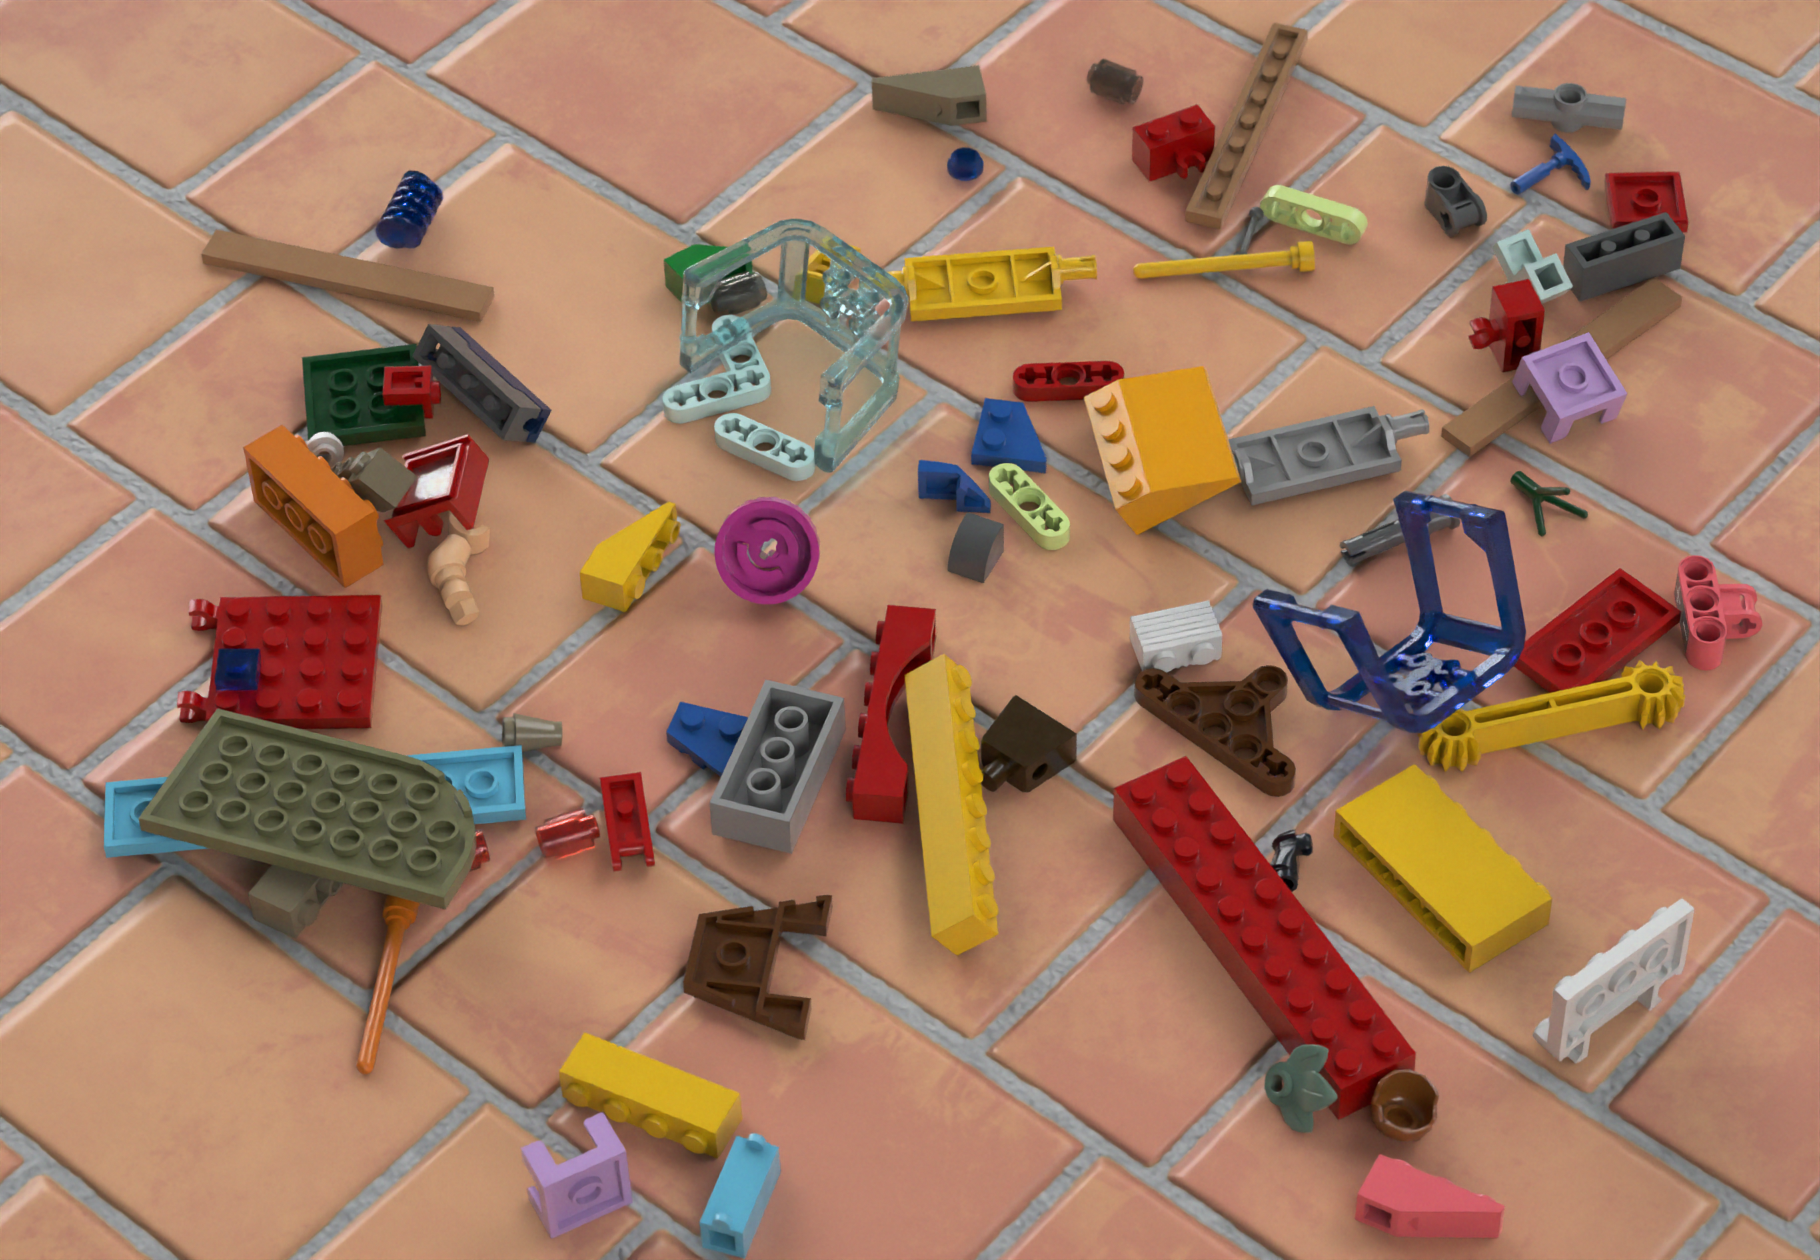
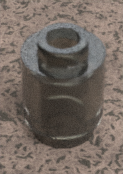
M1101 59L1098 64L1094 63L1089 69L1087 83L1090 84V92L1120 104H1125L1126 102L1134 104L1141 93L1143 77L1137 75L1134 69L1107 59Z
M744 271L713 282L711 286L712 291L708 292V300L712 310L715 313H720L722 316L736 315L760 306L761 301L767 299V289L764 280L757 271L752 273Z

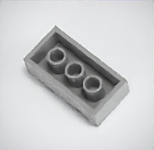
M765 680L709 802L712 835L792 854L846 731L844 698Z

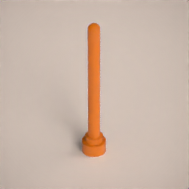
M387 895L382 914L388 929L357 1061V1070L364 1075L370 1074L374 1069L404 932L416 921L419 908L418 902Z

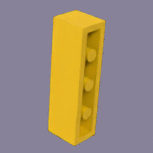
M585 1032L559 1070L562 1097L578 1107L587 1106L603 1112L613 1121L619 1123L627 1122L644 1129L653 1137H665L680 1143L691 1152L697 1154L705 1153L718 1159L743 1119L740 1093Z

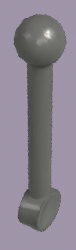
M1253 207L1249 211L1251 219L1240 251H1237L1234 255L1247 254L1257 222L1264 215L1260 207Z

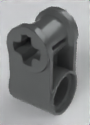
M1438 166L1430 170L1427 178L1424 205L1448 236H1455L1459 234L1460 229L1470 225L1481 226L1486 223L1487 212L1482 199L1473 192L1456 169L1449 166Z

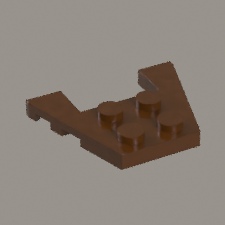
M832 895L816 896V902L797 905L795 900L779 902L777 908L754 911L753 906L699 914L683 980L684 993L794 1038L805 1040L812 1009L811 998L769 994L782 932L827 936L833 908Z

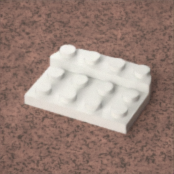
M1681 898L1668 908L1662 907L1658 909L1648 923L1636 931L1632 929L1626 932L1616 946L1605 954L1600 952L1593 956L1586 967L1573 977L1568 975L1561 979L1552 993L1551 1015L1538 1024L1533 1032V1038L1560 1062L1565 1057H1569L1574 1063H1578L1588 1055L1590 1035L1638 1000L1649 1011L1662 1001L1658 996L1660 986L1673 975H1680L1683 971L1695 908Z

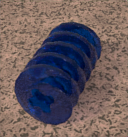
M409 170L404 173L376 226V236L380 242L395 249L403 247L416 248L419 246L428 230V226L432 223L433 216L437 213L438 206L443 201L442 190L427 175L419 171Z

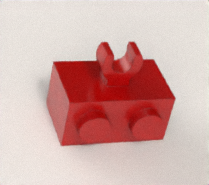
M1198 104L1132 127V161L1149 182L1176 172L1181 178L1186 179L1188 178V168L1193 166L1200 173L1204 172L1205 162L1209 161L1215 148V125Z
M1526 279L1492 286L1489 320L1480 317L1470 321L1474 334L1469 335L1468 339L1473 349L1478 350L1489 346L1502 373L1517 370L1522 357L1541 350L1545 309L1530 280Z

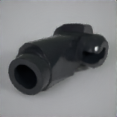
M1295 829L1279 834L1274 839L1272 848L1275 850V854L1270 864L1291 892L1298 887L1299 856H1309L1313 853L1311 835L1309 833L1297 835Z

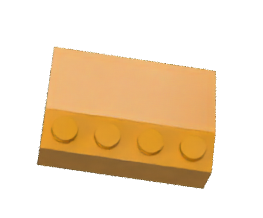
M1204 366L1118 379L1084 397L1115 510L1136 535L1241 482L1208 372Z

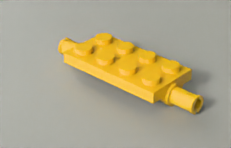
M1053 246L904 258L905 266L902 267L901 271L868 273L870 297L874 295L904 293V296L908 297L912 322L1062 310L1060 285H1063V282L1068 280L1097 279V262L1095 255L1062 258L1061 254L1055 255V248Z

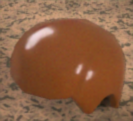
M1410 1069L1393 1070L1379 1081L1371 1099L1372 1122L1376 1124L1377 1129L1384 1136L1399 1142L1420 1140L1432 1130V1125L1437 1119L1438 1090L1426 1076Z

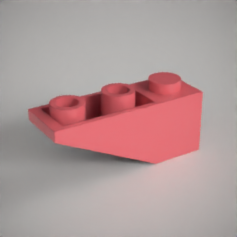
M1379 1154L1357 1193L1355 1220L1395 1237L1498 1238L1502 1232L1505 1205L1497 1203L1493 1198L1485 1194H1476L1456 1186L1444 1177H1435L1415 1169L1403 1160L1391 1159Z

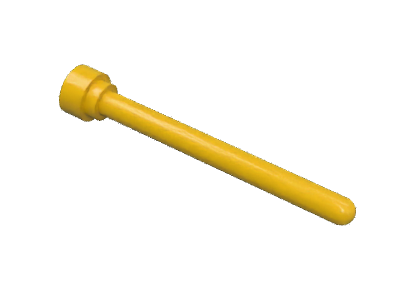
M1313 241L1297 242V246H1290V250L1139 263L1134 266L1133 274L1137 278H1152L1291 265V269L1299 268V272L1315 271Z

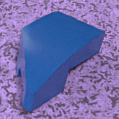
M919 460V498L956 500L957 512L990 513L991 500L958 465Z

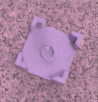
M1589 332L1522 357L1512 381L1520 396L1525 395L1530 383L1546 409L1547 413L1541 425V430L1549 443L1565 438L1573 421L1603 410L1599 419L1601 424L1616 419L1627 396V392Z
M603 1112L584 1121V1126L597 1148L559 1165L555 1164L546 1146L540 1140L521 1148L523 1162L538 1187V1191L535 1186L527 1188L528 1197L551 1239L633 1202L626 1150Z

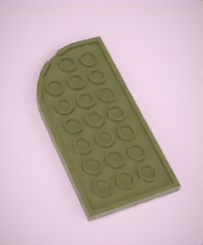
M218 708L138 818L141 831L445 910L470 871L476 851V829L472 809L461 789L457 791L453 785L446 781L445 774L430 764L402 754Z

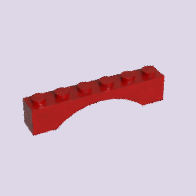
M887 605L885 621L877 622L875 641L876 645H880L879 652L872 651L870 659V675L874 676L873 682H866L864 690V706L868 707L867 714L860 713L858 722V738H862L861 745H854L852 770H856L855 777H848L846 785V802H853V819L899 824L904 822L909 794L908 765L897 752L888 732V723L893 707L906 689L904 675L933 660L937 637L936 609Z

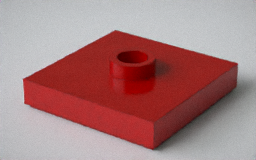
M1680 172L1605 173L1604 186L1611 230L1667 212L1682 233H1687L1689 222Z

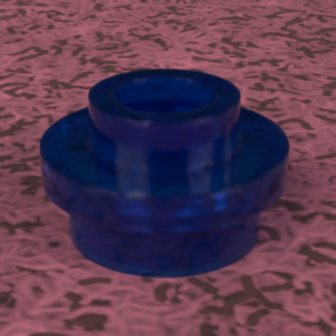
M968 147L956 149L947 161L949 175L961 181L976 179L984 170V162L975 149Z

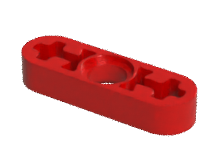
M1113 361L1028 363L1020 365L1014 370L1013 393L1018 399L1027 402L1084 400L1085 396L1118 379H1124L1125 372L1120 364ZM1065 377H1073L1078 382L1074 385H1063L1059 380ZM1087 378H1090L1089 383H1086ZM1027 381H1033L1034 384H1027Z

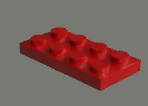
M1619 568L1511 651L1509 663L1549 693L1603 682L1680 622L1681 611Z

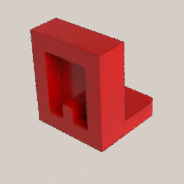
M431 366L385 367L383 384L384 405L423 404L425 419H433L434 405L441 404L440 381H433Z

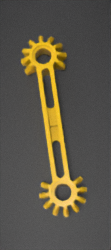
M1639 660L1635 668L1625 666L1624 671L1621 673V678L1465 711L1461 702L1455 708H1450L1443 702L1439 711L1428 709L1425 719L1421 720L1417 734L1419 737L1418 748L1420 755L1427 756L1430 766L1441 763L1445 772L1451 766H1456L1463 772L1467 764L1477 766L1481 759V754L1627 722L1639 721L1642 730L1647 724H1653L1660 730L1664 721L1674 723L1678 712H1681V708L1684 707L1683 677L1674 675L1673 666L1660 668L1657 660L1652 665L1647 666Z

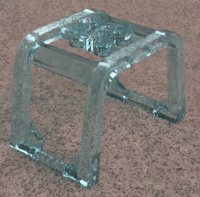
M796 218L780 220L684 270L683 295L681 298L682 315L681 334L679 337V364L688 372L693 373L748 337L755 335L780 320L786 319L798 320L806 324L845 353L821 374L819 402L826 407L824 430L815 438V465L824 472H833L897 399L900 380L897 371L900 332L908 307V296L903 285L892 275L824 227L809 220ZM781 245L777 299L708 335L701 334L697 337V309L711 301L722 278L742 265ZM810 245L831 259L830 268L822 275L825 284L824 297L820 300L822 310L805 301ZM855 277L859 279V288L857 290L847 287ZM885 298L890 303V307L880 317L875 307ZM843 313L852 316L848 322L850 330L840 323ZM889 339L887 356H885L879 350ZM865 367L881 380L882 386L840 429L843 391Z

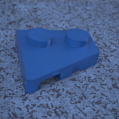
M985 398L971 452V464L995 467L1002 463H1011L1019 466L1023 471L1046 473L1047 458L1024 403Z

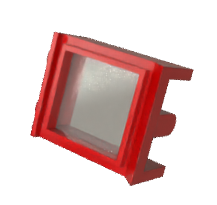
M466 434L403 454L402 458L406 461L405 467L414 473L417 478L397 507L394 508L392 518L383 520L407 548L414 547L419 525L429 535L440 536L444 522L438 514L449 510L466 530L473 529L489 458L470 435Z

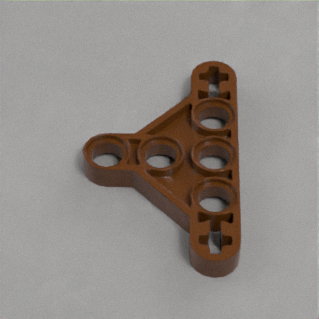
M1271 665L1261 666L1242 681L1179 682L1165 671L1155 668L1145 669L1136 676L1134 696L1136 702L1141 707L1263 793L1279 797L1285 796L1293 790L1296 776L1295 764L1290 758L1275 749L1273 744L1271 711L1279 706L1287 696L1288 677L1281 668ZM1269 680L1278 683L1280 687L1274 691H1265L1258 685L1263 681ZM1243 703L1249 705L1253 710L1246 714H1238L1231 707L1235 704ZM1179 705H1188L1195 711L1190 715L1183 716L1176 714L1173 709ZM1215 726L1222 728L1225 733L1220 737H1210L1203 731L1208 727ZM1249 748L1256 753V756L1251 759H1241L1234 753L1239 749Z

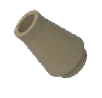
M513 713V717H503L502 747L522 745V752L551 746H562V722L549 721Z

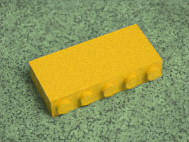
M1411 765L1335 810L1334 838L1469 973L1549 925L1552 897L1547 888L1542 883L1535 882L1523 870L1520 862L1514 856L1508 855L1495 843L1493 836L1488 830L1480 828L1467 815L1464 807L1456 801L1453 802L1440 789L1438 782L1432 776L1426 775L1417 765Z

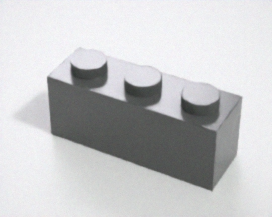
M1665 212L1566 244L1563 267L1573 285L1571 291L1579 301H1584L1679 270L1681 268L1685 235L1668 213Z

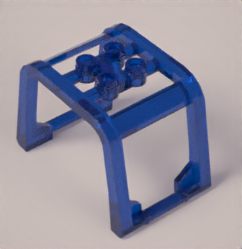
M1403 491L1393 498L1407 547L1420 609L1419 621L1409 636L1379 657L1359 611L1330 605L1323 611L1299 605L1294 595L1266 589L1257 595L1252 605L1308 702L1326 710H1345L1385 721L1398 730L1405 732L1424 733L1436 727L1509 672L1517 663L1523 651L1526 627L1506 514L1501 510L1482 507L1476 504ZM1430 513L1461 519L1464 533L1486 552L1502 627L1443 613L1427 526L1431 522ZM1297 621L1317 626L1321 629L1336 631L1359 672L1338 688L1328 692L1299 641L1292 623ZM1433 642L1491 657L1471 671L1461 668L1458 660L1451 659L1445 661L1434 658L1432 654L1425 651ZM1399 670L1410 672L1405 679L1403 675L1395 674ZM1439 683L1442 692L1433 690L1435 684ZM1371 692L1379 708L1357 703V701ZM1405 704H1410L1413 713H1408Z

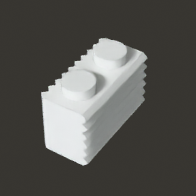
M1209 600L1130 617L1129 638L1142 671L1155 668L1167 673L1174 668L1179 669L1181 666L1187 667L1189 664L1205 665L1214 659L1218 661L1221 658L1222 632L1219 624H1217V619L1212 611Z

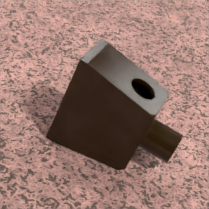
M1015 695L981 740V763L984 766L981 770L983 774L981 784L992 792H995L1005 782H1008L1022 792L1032 791L1077 760V733Z

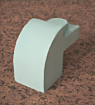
M1529 229L1500 240L1492 246L1508 279L1506 283L1529 279L1542 304L1566 294L1573 288L1557 253L1543 258Z

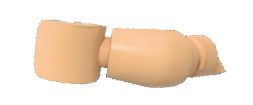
M450 512L448 536L430 553L427 560V571L431 584L441 592L443 602L446 608L449 609L456 625H466L478 617L479 610L470 587L466 583L465 576L467 571L465 566L470 555L483 552L489 547L490 528L481 525L479 528L466 530Z

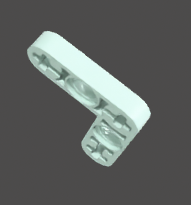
M724 315L713 322V344L726 372L673 386L664 392L662 397L663 409L667 420L678 424L688 423L757 404L770 396V373L742 318L735 315ZM729 332L732 336H735L736 341H730ZM738 355L751 357L749 361L744 363L732 361ZM715 390L727 393L724 397L717 399L707 396Z

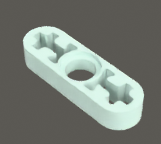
M737 413L724 414L714 424L716 444L726 452L792 481L805 480L812 476L815 471L814 450L804 442ZM764 442L775 446L769 451H759L754 448L756 445Z

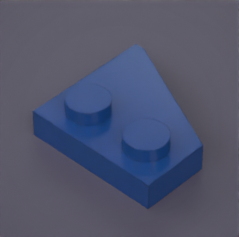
M680 702L666 731L667 742L679 752L688 754L692 761L703 770L708 767L721 777L748 717Z

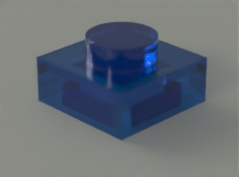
M219 649L214 679L216 690H258L262 660L260 649Z

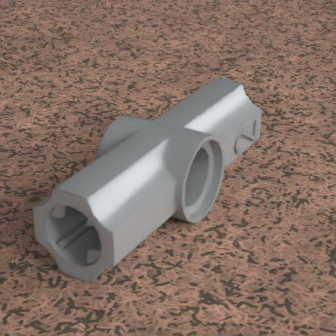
M1574 83L1561 84L1555 90L1516 86L1512 117L1550 121L1554 128L1562 132L1578 131L1583 125L1622 130L1626 98L1587 94L1582 86Z

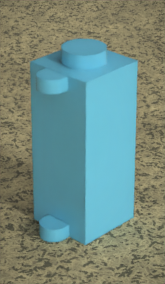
M751 1133L748 1139L736 1136L700 1220L703 1248L745 1259L781 1173L779 1147L766 1142L763 1136L757 1133Z

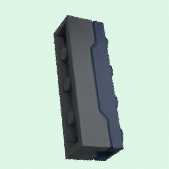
M428 324L412 357L422 366H431L432 375L502 440L535 443L552 410L461 327ZM439 343L440 347L439 349H436V346Z

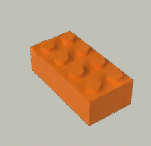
M280 425L243 447L254 502L344 588L384 565L381 551L383 540L378 533L376 521L379 519L376 508L368 499L363 501L355 493L352 485L346 478L342 477L340 479L332 472L328 462L322 456L316 457L309 450L306 442L300 435L294 436L286 427Z

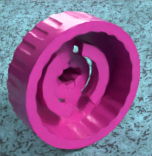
M758 497L754 500H748L736 507L727 516L718 532L714 549L716 567L723 582L739 597L757 604L785 602L802 592L816 572L820 558V538L818 537L816 526L802 508L788 500L779 499L778 497ZM773 538L777 541L776 551L770 550L768 554L763 552L764 542H768ZM747 544H749L748 552H749L750 558H751V560H752L756 565H758V566H760V567H762V568H768V569H772V568H775V567H777V566H779V568H776V569H773V570H762V569L756 567V566L750 561L749 556H748V554H747V546H748Z

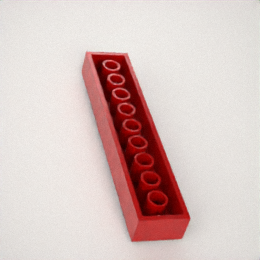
M1187 756L1114 788V822L1287 1053L1291 1055L1295 1048L1307 1044L1320 1045L1328 1049L1326 1062L1319 1074L1330 1084L1338 1096L1337 1100L1328 1106L1338 1120L1371 1105V1099L1379 1081L1393 1070L1410 1069L1415 1071L1416 1052Z

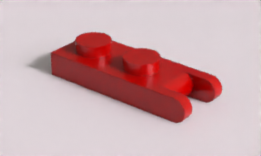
M641 772L600 777L613 872L622 871L621 857L644 854L646 866H655Z

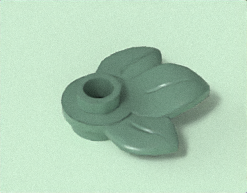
M1307 1044L1295 1048L1286 1062H1278L1271 1066L1265 1077L1267 1097L1272 1103L1280 1106L1284 1121L1291 1129L1297 1132L1312 1133L1313 1112L1328 1107L1338 1098L1334 1089L1319 1074L1328 1056V1049L1320 1045Z

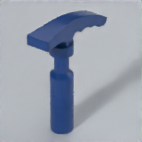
M1557 134L1551 136L1549 147L1556 154L1551 157V160L1547 163H1540L1510 183L1512 192L1519 195L1549 176L1550 171L1553 169H1560L1565 165L1571 166L1572 170L1578 174L1577 177L1582 181L1581 185L1586 190L1590 189L1591 180L1585 165L1576 152Z

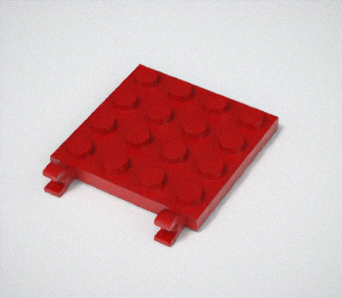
M381 595L220 597L219 606L213 605L204 599L190 600L188 613L189 616H192V630L205 631L216 629L208 698L202 697L193 691L178 692L177 708H181L180 722L195 723L197 721H206L207 724L218 708L298 729L371 728L382 615Z

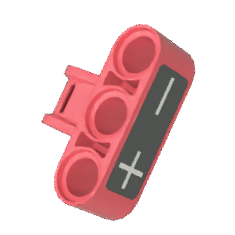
M1692 555L1681 560L1678 566L1674 598L1676 608L1681 611L1679 624L1685 656L1688 663L1694 668L1712 670L1722 662L1726 639L1751 637L1761 630L1763 626L1762 618L1755 610V603L1757 601L1756 590L1748 584H1718L1715 567L1708 558Z

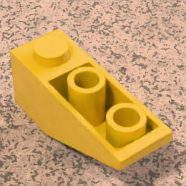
M668 501L597 544L579 572L583 599L626 613L633 600L639 599L642 595L645 582L651 572L657 571L660 567L663 553L669 544H674L679 536L681 524L677 521L675 503Z

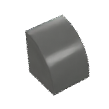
M967 512L959 525L951 546L948 572L984 583L1004 552V524Z

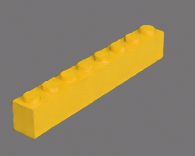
M942 654L904 676L931 936L958 956L999 935L997 925L999 909L994 899L993 881L995 880V875L990 865L989 848L991 841L986 830L985 815L987 814V808L982 796L981 782L983 781V774L979 767L977 753L979 741L975 735L974 727L976 712L970 693L972 679L963 665H957L947 655Z

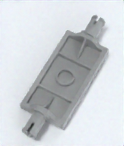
M1375 406L1228 440L1242 487L1252 506L1401 471V458L1395 446L1397 440L1428 434L1429 421L1423 409L1391 417L1389 414L1379 416Z

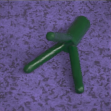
M1517 471L1512 475L1511 484L1532 500L1535 521L1540 536L1546 534L1541 507L1543 501L1582 518L1588 517L1586 510L1556 497L1569 495L1570 489L1568 487H1541L1522 471Z

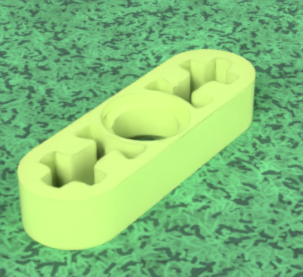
M1282 185L1271 186L1260 203V208L1263 210L1264 215L1271 221L1344 244L1357 243L1368 226L1365 215L1354 207ZM1310 209L1317 212L1322 220L1312 218L1307 214L1306 210Z
M1002 463L991 469L989 473V493L1041 548L1057 550L1064 547L1070 539V521L1062 510L1019 466L1011 463ZM1024 502H1034L1039 505V508L1033 511H1025L1019 505Z

